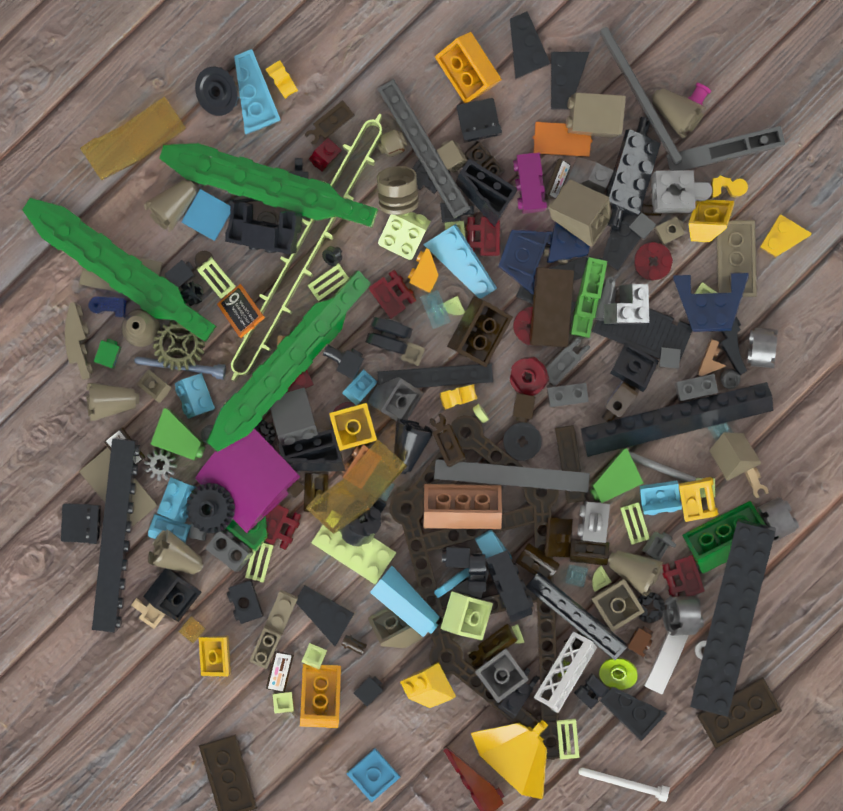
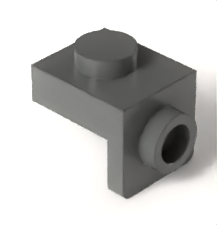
M654 531L642 551L651 558L660 560L668 546L675 548L676 544L671 541L673 538L667 533L663 532L660 534Z

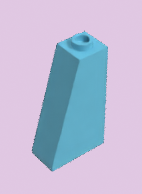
M391 566L370 593L422 637L427 632L431 634L438 626L436 622L439 616L402 575Z

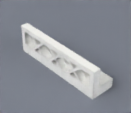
M573 631L534 698L558 713L597 649V646L589 639ZM575 639L581 640L583 644L580 649L573 650L572 644ZM571 656L572 663L563 667L562 661L564 657ZM561 672L563 678L560 682L553 684L552 677L554 674ZM552 689L553 694L549 701L541 697L545 690Z

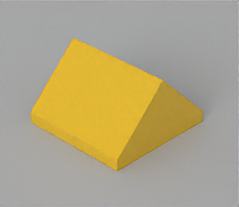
M229 636L199 637L201 676H229L231 674Z

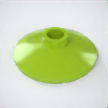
M611 658L601 665L599 675L602 682L608 687L625 690L636 683L638 672L630 661L623 658H617L616 660Z

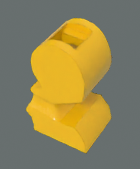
M280 60L265 69L268 75L274 79L276 87L285 99L294 92H298Z
M720 175L718 178L711 180V199L721 194V187H725L730 197L733 198L744 195L748 190V184L744 179H736L732 182L731 178Z
M474 384L439 393L444 410L454 407L456 404L461 405L478 399L474 390Z

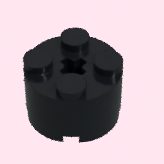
M354 501L347 507L338 522V531L342 534V539L346 543L357 547L370 543L380 529L381 512L368 503Z

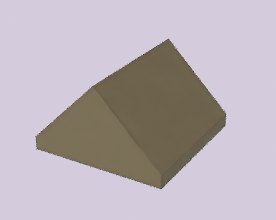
M723 432L709 450L727 481L761 464L744 433Z

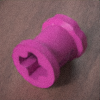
M697 82L694 92L688 99L702 104L707 94L711 93V90Z

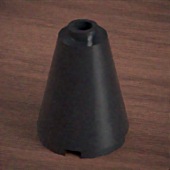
M407 419L397 420L393 467L396 468V472L407 474V472L412 471L433 436V429L426 425L423 428L416 421Z

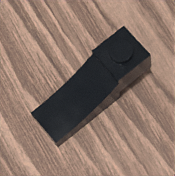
M736 317L731 331H721L725 339L719 342L736 372L742 375L747 372V369L739 352L738 332L741 330L739 328L741 323Z

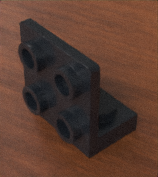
M493 98L457 105L456 108L464 143L502 135Z
M64 503L62 505L61 541L99 544L101 505Z

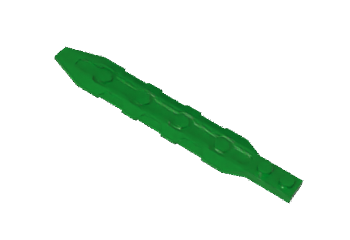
M199 143L163 145L159 157L160 160L186 180L205 186H214L240 197L246 196L262 201L263 204L275 208L281 207L302 213V216L317 221L338 217L372 228L378 209L342 198L329 183L300 177L289 173L287 170L277 167L271 168L255 163L251 159L229 155Z
M30 198L23 207V212L42 239L56 249L62 250L79 262L80 266L89 272L92 271L109 283V286L120 294L123 293L140 305L141 309L155 319L175 320L204 342L208 340L217 327L186 305L176 285L163 276L160 277L151 271L139 259L112 243V240L90 228L65 207Z
M355 271L332 298L315 303L302 317L303 320L277 345V349L252 373V377L223 405L207 440V443L217 452L249 435L272 405L284 396L288 391V387L296 378L308 369L313 363V359L327 344H330L341 332L347 311L371 285L360 271Z

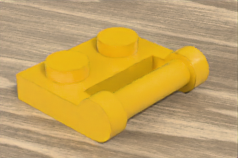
M712 477L679 484L685 522L715 517L719 514L718 508L715 507ZM699 488H705L707 510L702 509Z

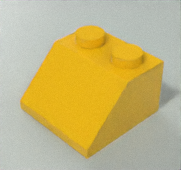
M439 662L419 670L400 681L410 700L428 708L456 697Z

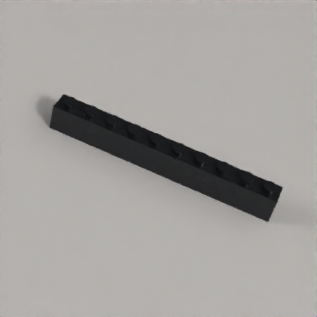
M767 382L580 428L583 445L587 457L671 437L774 411L773 398Z
M112 439L92 630L115 633L122 625V617L119 614L120 609H123L124 598L121 596L122 590H125L126 579L123 577L124 571H127L128 560L125 558L126 552H129L130 549L128 533L132 531L130 514L134 512L132 495L136 493L134 475L137 476L138 474L136 456L140 455L141 446L138 445V440Z

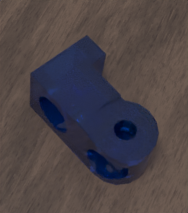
M93 297L89 301V309L95 314L115 312V317L125 318L126 316L125 298Z

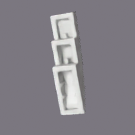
M667 632L652 670L645 682V687L663 694L689 635L671 636V632Z

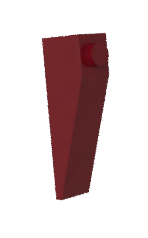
M447 746L443 748L455 771L459 773L464 786L471 792V797L480 811H496L504 804L502 798L505 796L499 787L495 788L491 782Z

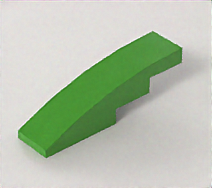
M588 257L570 330L571 335L590 338L598 300L601 299L607 261Z

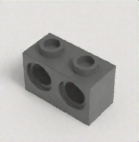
M714 374L674 383L678 401L718 393Z
M586 383L547 388L549 407L589 402Z
M227 529L226 531L217 532L205 549L233 571L240 572L253 555L249 550L250 547L243 541L238 542L234 539L235 535ZM223 538L227 542V545L224 549H222L219 544L220 540ZM237 550L242 554L240 560H236L234 557Z

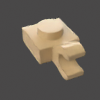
M755 467L746 471L745 475L753 489L754 497L759 498L757 491L760 488L764 490L765 494H768V488L761 485L758 478H761L758 469Z
M137 598L131 605L142 613L139 619L155 629L165 615L150 603L146 606Z

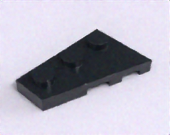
M528 11L510 18L516 80L550 65V61Z
M551 52V110H570L568 109V99L577 91L589 52Z
M629 212L623 213L619 229L612 228L602 260L607 261V264L619 271L641 240V237L629 228L639 215Z
M304 585L298 595L296 604L327 639L336 646L354 613Z
M611 687L607 694L599 700L640 741L667 714L615 687Z

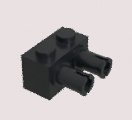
M328 344L323 353V356L338 363L337 372L353 380L365 361L362 358L363 354L353 348L351 352L348 350L342 352Z

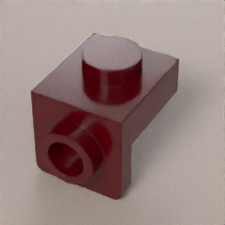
M327 138L314 150L309 161L312 162L314 167L323 172L342 150L332 140Z

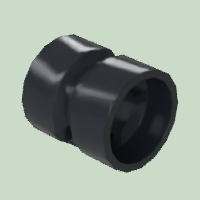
M591 673L586 678L585 685H580L573 693L592 710L599 702L598 698H603L609 689ZM591 689L593 693L589 696L587 693Z

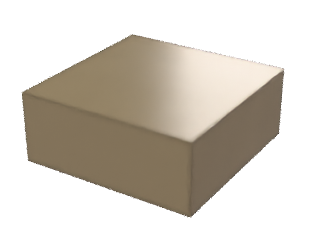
M407 342L408 347L405 355L402 354L401 360L419 366L425 348Z

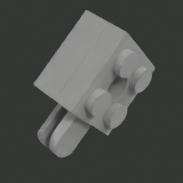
M694 170L655 171L651 175L653 213H691L695 209V201H705L712 194L710 183L694 182Z
M584 501V505H580L579 516L582 517V524H578L577 535L580 536L581 540L606 543L610 504Z

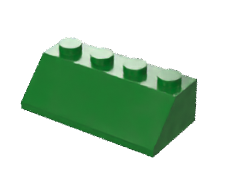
M751 501L682 535L702 574L727 562L738 518L766 525Z

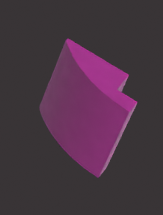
M255 428L244 438L218 452L215 451L195 477L201 485L215 483L224 487L231 494L235 504L233 519L246 533L289 494L286 490L300 478L296 471Z

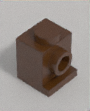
M645 626L642 629L637 627L627 643V648L644 658L646 655L643 653L644 649L648 650L653 642L651 640L653 631Z

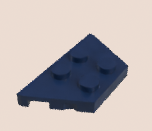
M555 221L547 263L587 256L590 246Z

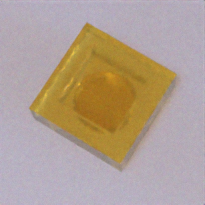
M191 616L178 632L194 644L206 628Z

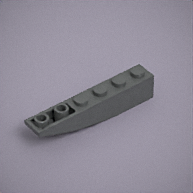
M781 126L680 151L682 160L677 165L673 164L669 155H666L670 171L691 170L780 148L785 145Z

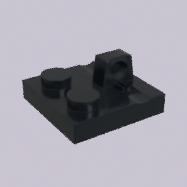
M625 342L610 374L644 392L659 361Z

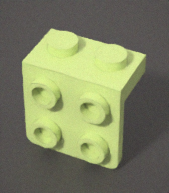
M413 212L402 215L391 214L378 244L408 260H412L431 221L425 216Z

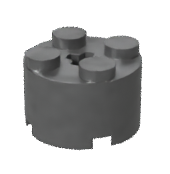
M755 328L754 331H750L749 344H753V350L749 349L747 363H751V366L774 368L775 363H771V361L775 362L777 337L774 335H778V330Z
M777 497L757 507L764 523L767 526L776 528L774 542L788 536L799 528L797 520L792 518L790 514L792 509L789 503L783 501L781 497Z
M683 596L666 599L664 605H667V610H663V622L666 631L671 632V636L695 635L699 628L703 627L704 619L701 616V602L699 598Z

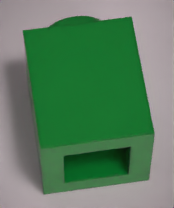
M108 338L106 342L101 340L94 362L114 369L122 347L117 346V341Z

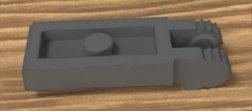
M580 336L546 367L549 382L554 387L590 349V346L587 344L578 355L572 350L581 342L582 338Z

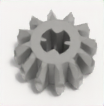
M162 448L160 449V455L154 449L153 454L155 457L148 454L147 457L151 462H144L145 465H150V468L145 469V471H153L150 478H154L157 474V481H161L162 474L164 479L168 480L167 472L174 475L175 472L170 468H177L176 464H171L172 461L176 460V457L169 459L168 457L172 452L168 451L164 455L165 450ZM159 459H161V461H165V465H163V470H161V468L156 467V465L159 463Z

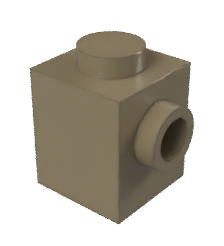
M453 140L444 142L441 148L437 150L447 170L452 173L465 166L468 161L460 145Z
M675 217L655 227L654 230L661 244L665 245L683 236L686 228L682 220H678Z

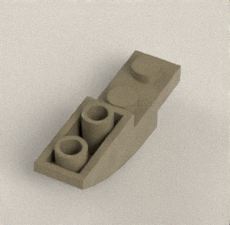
M72 302L70 303L65 323L66 352L69 364L77 363L82 380H88L92 378L91 374L94 371L91 362L87 363L85 356L88 355L85 344H81V341L88 340L87 335L90 333L87 324H83L81 318L84 316L81 305Z
M280 590L249 662L265 669L268 668L298 597Z

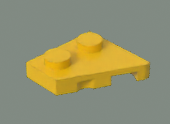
M780 214L760 245V248L777 257L809 237L812 233Z

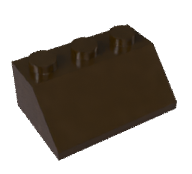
M474 296L447 347L487 367L513 317L485 300Z

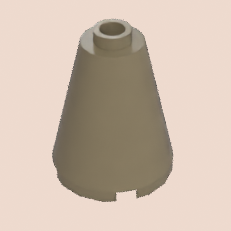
M664 88L661 90L657 89L652 95L654 107L681 138H686L687 135L685 133L688 130L692 132L704 116L701 113L702 110L706 111V107L702 104Z
M182 180L146 201L144 208L146 211L150 209L152 212L150 217L164 230L168 228V232H171L197 194L195 191L197 188L190 180Z
M143 309L132 310L125 316L122 322L124 338L127 342L137 347H144L153 343L154 337L158 336L157 331L160 330L159 320ZM139 323V328L135 329L136 324Z
M87 383L86 390H89L87 409L90 421H96L135 409L136 404H139V394L135 393L134 389L97 383Z
M167 529L166 531L162 530L157 535L152 544L155 548L153 552L149 551L148 563L153 566L193 575L197 572L199 573L204 564L201 556Z
M617 550L616 553L612 552L608 559L609 567L646 597L651 592L649 587L653 584L655 585L664 564L660 560Z

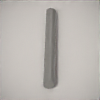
M629 452L634 462L685 482L695 481L696 477Z

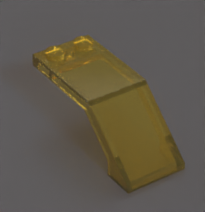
M164 96L121 127L98 138L95 137L80 149L99 178L104 180L141 161L187 128Z
M377 440L343 480L322 495L318 494L306 509L329 531L335 534L370 509L407 465L386 445Z

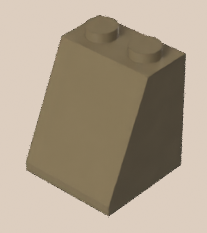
M589 93L572 94L568 99V109H570V114L566 119L568 133L614 138L622 135L626 96Z
M570 179L566 185L561 187L559 195L549 205L551 219L591 247L607 227L611 217L608 196Z

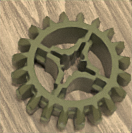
M170 321V327L163 325L164 331L158 330L157 334L159 336L154 337L156 342L153 344V348L156 349L154 354L159 356V363L164 361L163 366L165 368L170 364V370L172 371L175 369V366H177L178 371L182 370L181 366H185V369L189 370L188 364L195 367L196 363L194 360H201L199 355L204 354V350L201 348L205 347V343L201 342L202 339L178 322H176L177 325H173V322ZM175 333H185V335L177 336ZM169 337L171 345L167 351H164V343ZM194 340V349L189 354L187 346L190 344V341ZM175 341L176 343H182L183 349L176 348ZM175 355H181V356H183V358H180V359H176V358H172V357L175 356Z

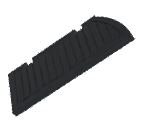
M649 308V323L604 324V321L598 320L592 332L623 345L626 342L660 359L661 347L681 349V360L692 329L690 324L679 320L677 325L672 324L673 317Z

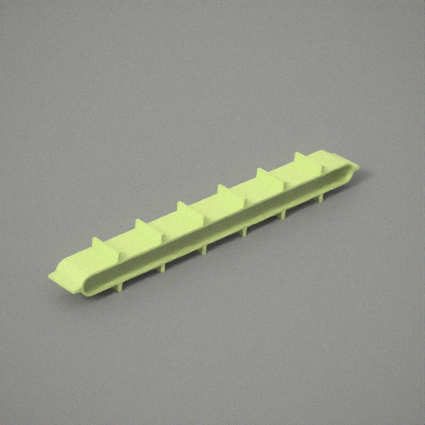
M381 114L375 120H368L364 123L351 147L346 144L343 145L344 150L348 154L330 184L333 188L365 130L372 125L377 126L380 130L343 198L354 201V198L349 194L367 163L372 166L375 165V161L370 157L382 135ZM337 217L331 218L248 369L243 373H238L235 369V364L254 329H251L247 335L243 336L244 340L231 362V368L234 372L231 380L236 382L240 375L245 376L249 374L263 349L271 352L272 349L267 347L266 343L284 312L292 314V311L286 307L304 275L313 276L308 271V268L325 237L331 240L334 239L333 235L328 232ZM302 219V224L307 227L297 243V252L314 224V219H311L310 222ZM297 252L291 254L289 259L281 256L280 259L286 265L268 297L262 294L259 295L265 300L260 310L262 314L270 303Z

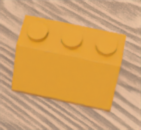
M472 32L458 37L435 56L464 103L473 101L502 80Z

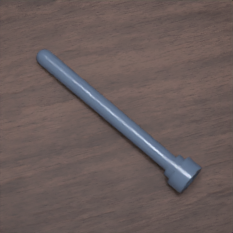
M135 357L134 359L136 364L165 368L163 366L164 361L159 363L158 359ZM188 364L189 370H186L185 366H181L184 371L212 374L213 377L221 380L225 378V364H218L213 367L204 365L193 367L191 364Z

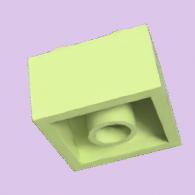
M451 592L441 629L457 635L483 640L493 603Z

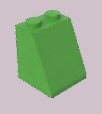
M164 408L151 445L192 460H198V457L202 458L206 448L203 446L204 442L172 410Z
M627 448L621 449L591 484L592 489L589 491L594 501L598 500V502L603 503L643 484Z

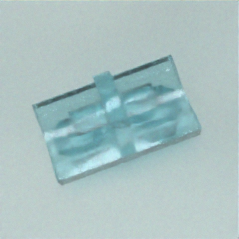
M438 290L420 297L433 329L451 322Z

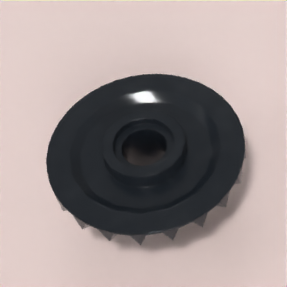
M216 66L208 67L202 70L196 79L195 93L198 102L204 110L212 115H226L237 106L236 102L239 99L238 92L240 90L237 89V82H234V76L229 74V70Z
M206 483L191 491L190 496L187 498L186 514L195 528L206 533H217L229 526L235 514V504L231 494L224 487L215 483ZM207 504L212 507L211 514L206 511Z

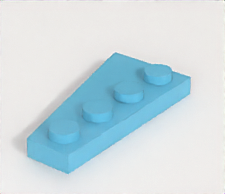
M251 49L234 56L245 135L281 121L253 50Z
M456 224L423 244L478 298L481 299L497 289Z

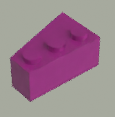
M540 152L517 155L516 160H513L514 172L518 171V179H515V186L520 190V198H517L518 210L522 209V214L544 212L547 209V204L544 197L545 189L543 186Z

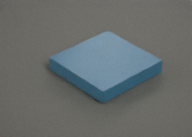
M200 189L184 216L182 223L216 241L230 216V205Z
M376 748L346 773L371 803L401 777Z

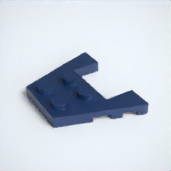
M511 230L498 267L534 295L536 268H538L546 244L550 245L553 232Z
M731 273V293L691 294V275H673L674 283L693 332L732 330L741 298L749 279V273Z

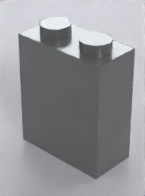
M305 387L285 393L270 408L281 446L290 445L296 441L310 439L318 435Z

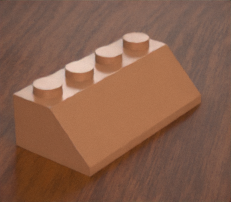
M424 484V528L501 529V485Z

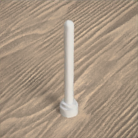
M586 768L578 770L580 775L655 795L659 801L666 802L670 787L662 785L656 788Z

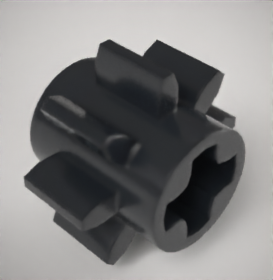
M192 281L181 286L183 291L180 293L186 304L193 306L202 302L200 297L204 293L199 284H195Z

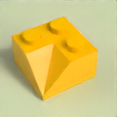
M367 403L329 413L340 451L377 441Z

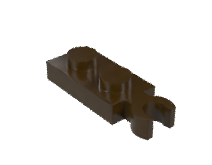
M342 100L313 123L316 129L307 131L305 137L307 138L311 134L314 135L315 139L311 144L315 145L318 143L320 136L327 139L355 115Z
M440 413L438 414L440 417L439 423H436L433 418L430 419L431 425L437 429L432 433L446 465L451 467L465 460L466 457L452 425H445L446 418Z
M506 624L478 645L479 650L473 651L468 655L469 658L475 660L472 662V665L476 668L481 666L484 660L490 661L504 649L518 641L512 627Z

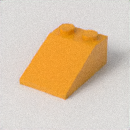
M303 664L300 726L338 728L341 666L321 665L320 669Z

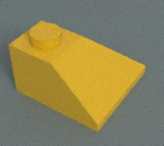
M708 199L696 201L695 209L692 211L689 220L691 241L710 242L722 233L728 226L734 201Z

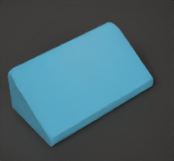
M154 514L148 530V537L156 539L162 530L166 531L167 529L186 544L191 525Z

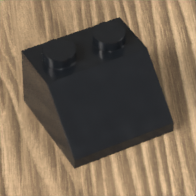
M165 568L143 597L154 608L179 622L202 592L174 570Z

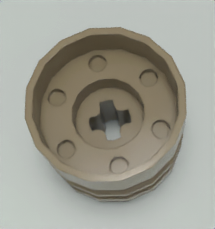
M394 166L383 169L378 173L376 177L379 192V208L383 212L392 215H402L417 209L419 205L417 176L413 169L404 166Z

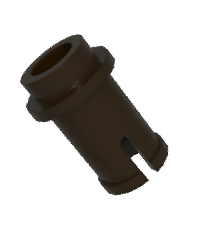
M643 203L640 214L642 212L646 216L662 215V213H653V206Z
M345 635L341 643L344 649L348 648L360 655L363 654L365 651L363 649L367 646V644L352 638V635Z

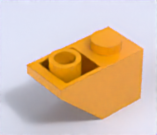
M426 248L425 252L420 251L416 260L419 264L416 269L412 268L408 279H410L409 284L430 294L438 278V273L431 252Z

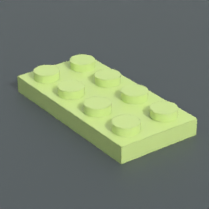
M332 511L311 543L376 585L396 552L375 538L370 543L358 547L346 543L342 539V534L338 531V522L341 516Z

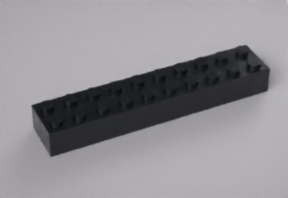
M740 518L737 520L690 707L728 717L776 532L775 527Z

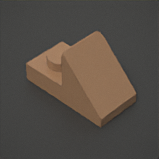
M713 339L709 341L696 376L702 377L726 366L712 360L713 357L717 358L720 351L718 341Z

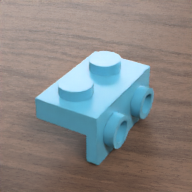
M202 373L175 383L176 394L180 397L182 410L188 419L215 409Z
M170 477L157 513L174 521L185 523L188 518L186 514L187 498L196 487Z
M678 481L639 486L644 515H656L661 512L671 513L682 509Z

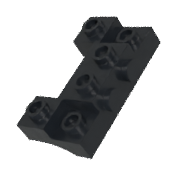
M239 201L230 203V219L225 232V242L249 246L251 250L264 249L266 253L294 254L297 252V234L301 233L302 213L282 211L279 216V224L253 219V204Z

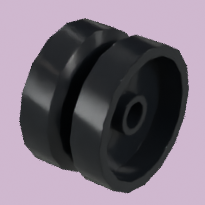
M373 316L370 326L381 333H368L365 343L405 355L408 345L397 339L398 337L410 339L413 329L390 319Z

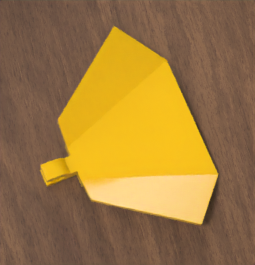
M542 720L534 729L520 723L471 733L480 757L521 795L543 799L547 748L543 743L544 739L540 735L547 728V723Z

